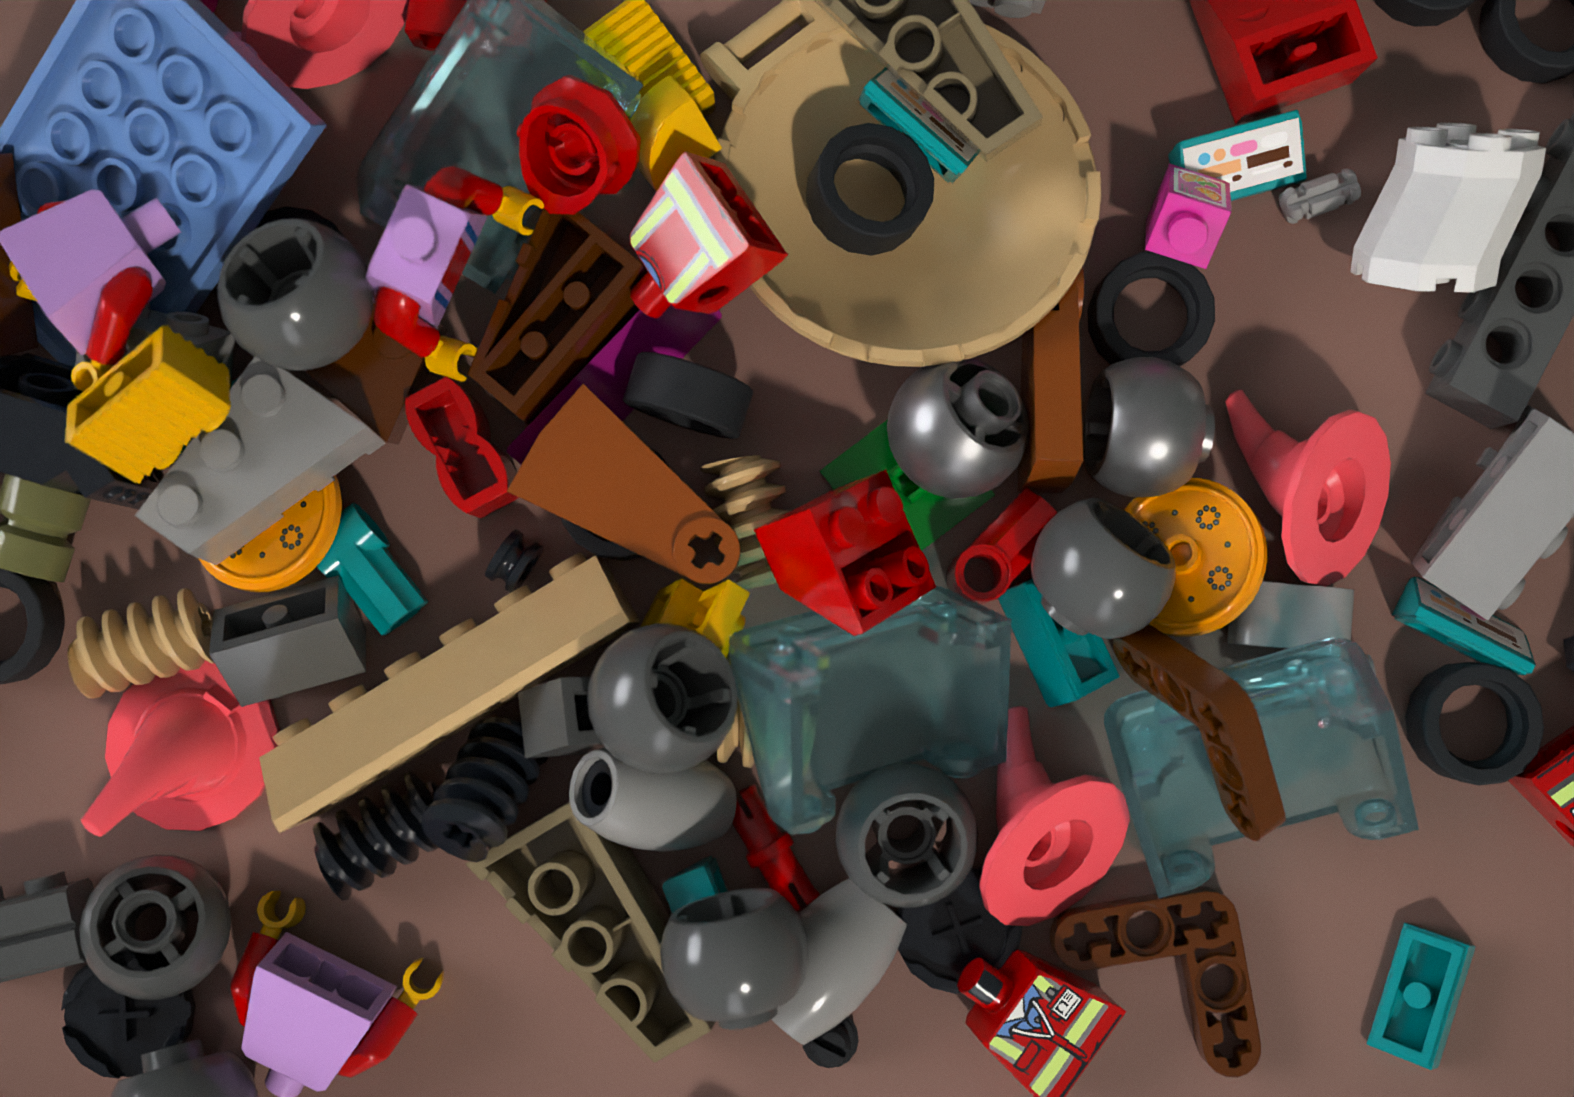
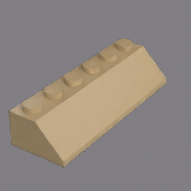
M582 552L569 557L549 571L554 581L534 593H531L527 585L518 588L494 604L499 614L479 626L476 625L473 618H470L443 633L439 637L444 646L424 659L421 658L418 651L401 658L384 669V673L389 679L369 692L366 691L363 684L356 686L329 702L328 705L333 713L313 726L308 718H304L274 735L273 739L278 747L259 757L272 822L278 832L281 833L321 816L518 697V692L533 688L641 623L604 559L595 555L586 560Z

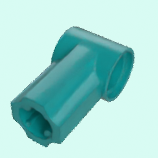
M353 502L341 512L336 537L325 557L317 565V568L327 578L339 575L347 593L381 636L388 635L419 613L429 601L388 551L387 548L390 546V543L380 527L362 507Z

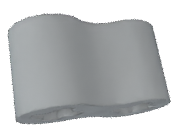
M1262 581L1256 596L1249 606L1228 624L1227 643L1350 654L1355 590Z

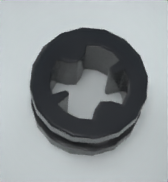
M517 529L513 530L500 545L485 572V577L491 581L497 578L503 579L506 583L505 590L510 593L520 588L537 564L544 548L537 542L532 545L526 544L523 540L524 534Z

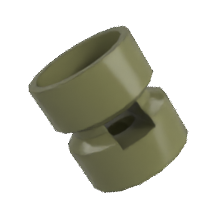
M5 474L0 490V513L5 516L4 520L0 522V568L39 579L65 582L75 548L66 539L68 534L81 531L91 499L85 498L82 494L42 486L35 482Z

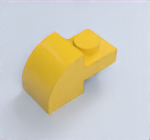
M670 75L659 81L644 95L632 116L631 123L641 138L640 157L636 168L656 192L684 151L709 158L722 149L692 96Z
M681 578L658 591L640 627L655 623H671L696 630L707 637L726 658L745 625L746 617L740 613L750 592L729 579L702 591Z

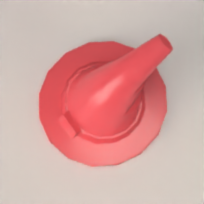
M249 0L243 12L241 40L251 45L257 52L259 59L289 87L309 89L337 84L365 70L391 47L406 22L409 0Z
M1242 389L1234 391L1225 400L1234 437L1270 505L1283 518L1281 537L1287 564L1301 581L1326 587L1345 578L1364 557L1380 526L1389 493L1391 469L1387 436L1375 417L1358 411L1347 410L1329 417L1309 439L1299 442L1281 430L1274 431L1260 415Z
M206 660L196 670L185 671L180 667V670L174 676L160 678L155 675L150 683L144 685L133 684L123 693L108 723L105 759L111 779L82 817L81 822L83 826L92 834L102 837L132 812L166 830L201 831L236 818L259 798L265 789L259 757L278 747L273 736L280 732L271 699L241 707L215 663H209Z
M1024 706L1012 707L1006 711L998 748L996 794L998 837L985 857L979 883L984 907L1004 925L1030 926L1056 917L1081 900L1107 873L1123 847L1130 822L1127 797L1108 778L1082 775L1058 783L1051 782L1043 764L1036 761L1031 738L1028 708Z

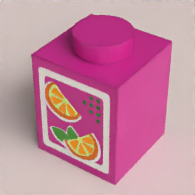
M1169 163L1146 218L1145 250L1207 269L1232 212L1230 182Z

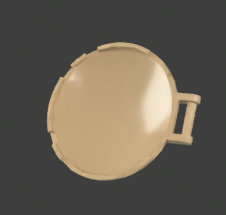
M782 0V2L724 45L716 42L700 54L702 64L708 74L733 100L732 111L725 123L721 138H718L722 149L715 154V160L727 165L788 253V256L780 264L749 286L757 298L777 318L809 340L844 356L891 366L923 367L958 362L993 351L1018 338L1035 326L1058 304L1080 272L1091 246L1100 212V171H1096L1094 156L1089 144L1091 137L1090 129L1079 106L1066 86L1034 53L1013 38L984 24L1043 116L1041 125L987 162L978 154L953 184L951 182L947 183L931 168L935 179L934 198L922 223L908 240L893 251L872 256L847 252L826 239L812 221L806 203L807 178L829 139L846 127L864 123L882 125L859 104V98L865 85L882 71L885 66L814 0ZM795 23L802 28L801 31L749 70L742 65L744 61ZM854 159L841 164L835 173L834 183L838 195L853 212L865 219L882 222L892 220L900 214L905 204V198L899 182L889 170L872 161Z

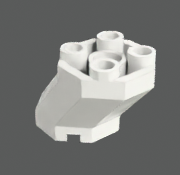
M1437 123L1436 127H1408L1406 137L1399 138L1395 165L1354 245L1350 272L1354 275L1362 274V280L1367 283L1413 291H1436L1437 284L1447 283L1450 279H1456L1454 292H1476L1496 286L1500 260L1542 175L1546 148L1538 146L1540 132L1526 129H1498V134L1476 133L1477 125L1465 123Z

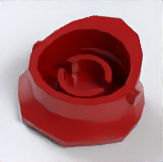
M570 74L545 86L533 97L531 112L524 118L523 123L518 126L516 135L519 137V157L522 176L530 195L540 199L544 204V209L549 214L574 215L590 205L598 194H617L632 178L639 162L641 138L613 94L606 89Z

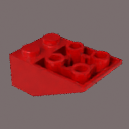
M1189 0L1235 124L1351 84L1378 59L1356 0Z

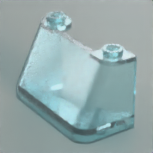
M467 0L367 151L356 178L360 213L386 228L404 188L407 185L425 187L427 182L444 167H458L497 183L502 188L514 186L530 194L522 176L519 157V137H517L516 131L518 126L523 123L524 118L531 112L532 99L545 86L570 74L610 91L630 119L640 103L641 94L639 91L643 87V83L634 72L544 0ZM532 205L526 209L522 218L523 225L529 220L537 206ZM487 215L485 224L462 275L495 294L506 278L513 280L519 266L516 258L522 244L526 243L527 235H522L498 223L493 219L492 215Z
M936 586V588L870 630L856 636L851 635L815 611L756 625L733 633L729 637V664L735 677L739 706L766 808L771 819L791 835L814 832L830 821L835 815V795L830 790L862 780L879 768L898 763L910 764L925 759L934 766L941 768L942 772L950 777L970 778L976 776L980 770L1006 762L1011 618L975 601H970L950 589Z
M1334 637L1321 639L1219 668V670L1240 684L1252 700L1258 713L1285 810L1286 821L1278 828L1338 812L1348 832L1362 839L1381 840L1419 830L1394 711L1363 650L1356 642ZM1147 690L1126 695L1117 699L1108 707L1104 714V725L1134 827L1158 898H1162L1203 885L1211 878L1215 870V857L1211 846L1246 836L1236 828L1224 810L1199 727Z

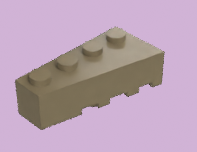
M814 0L986 162L1041 125L1043 116L969 0Z
M570 801L506 838L504 844L489 848L486 859L478 863L471 861L466 863L467 867L481 881L486 879L507 901L505 904L506 908L522 924L527 922L554 950L551 955L568 973L573 970L596 994L594 1000L654 1063L712 1030L716 1021H704L692 1017L681 1008L667 987L661 969L660 948L664 929L670 916L632 850L628 846L604 838L580 823L572 812Z

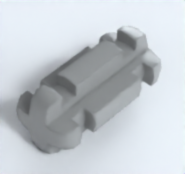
M1345 168L1342 169V173H1330L1301 183L1300 187L1295 189L1292 187L1287 188L1279 195V205L1285 220L1288 223L1294 224L1298 220L1303 219V217L1309 219L1338 209L1344 203L1347 205L1352 204L1361 197V187L1355 172L1352 169Z

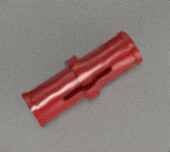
M752 784L739 791L751 812V816L746 817L737 801L732 825L749 851L745 858L750 867H759L770 889L776 890L785 897L797 912L801 908L788 887L790 883L794 884L806 905L814 901L820 893L817 888H814L792 852L790 846L794 844V841L789 832H780L768 808L757 792L758 788L755 784Z

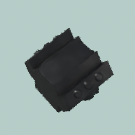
M30 353L1 357L0 472L35 482L42 486L82 494L88 499L139 510L160 483L153 471L149 476L144 475L140 484L135 483L65 442L68 404L84 392L74 389L75 385L71 379L74 367Z

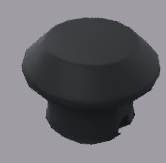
M846 1017L831 1030L803 1045V1050L807 1057L818 1066L826 1068L840 1067L850 1061L856 1053L859 1042L857 1028L852 1019Z

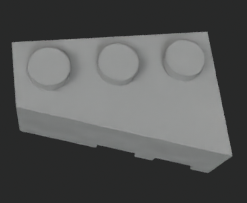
M255 357L230 389L231 407L223 423L211 432L201 430L197 438L192 439L135 515L188 554L214 565L221 563L282 519L284 511L314 490L319 492L335 480L334 475L363 454L367 453L370 455L386 444L362 422L285 369L263 363Z
M1526 405L1518 423L1499 452L1491 447L1484 450L1475 464L1484 470L1483 474L1463 499L1458 496L1452 499L1411 562L1424 579L1486 620H1489L1497 609L1505 610L1516 601L1526 583L1523 577L1539 558H1548L1561 546L1568 533L1566 525L1574 516V433L1529 405Z

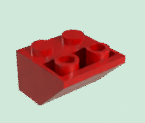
M886 469L830 490L754 529L780 590L853 636L865 633L936 588L929 571L927 558L920 550L903 510L902 500L895 491Z

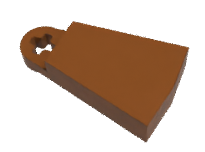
M1083 266L1070 289L1058 304L1035 326L1022 334L1020 396L1027 410L1029 431L1028 444L1018 465L1017 492H1021L1027 487L1032 492L1062 493L1072 484L1083 462L1079 322L1084 297Z
M584 384L580 386L540 432L507 492L700 584H716L724 581L733 574L740 561L741 546L734 530ZM713 533L719 535L722 541L718 548L725 555L724 561L719 566L708 562L702 569L697 568L693 564L697 553L690 547L692 540L696 536L707 540Z

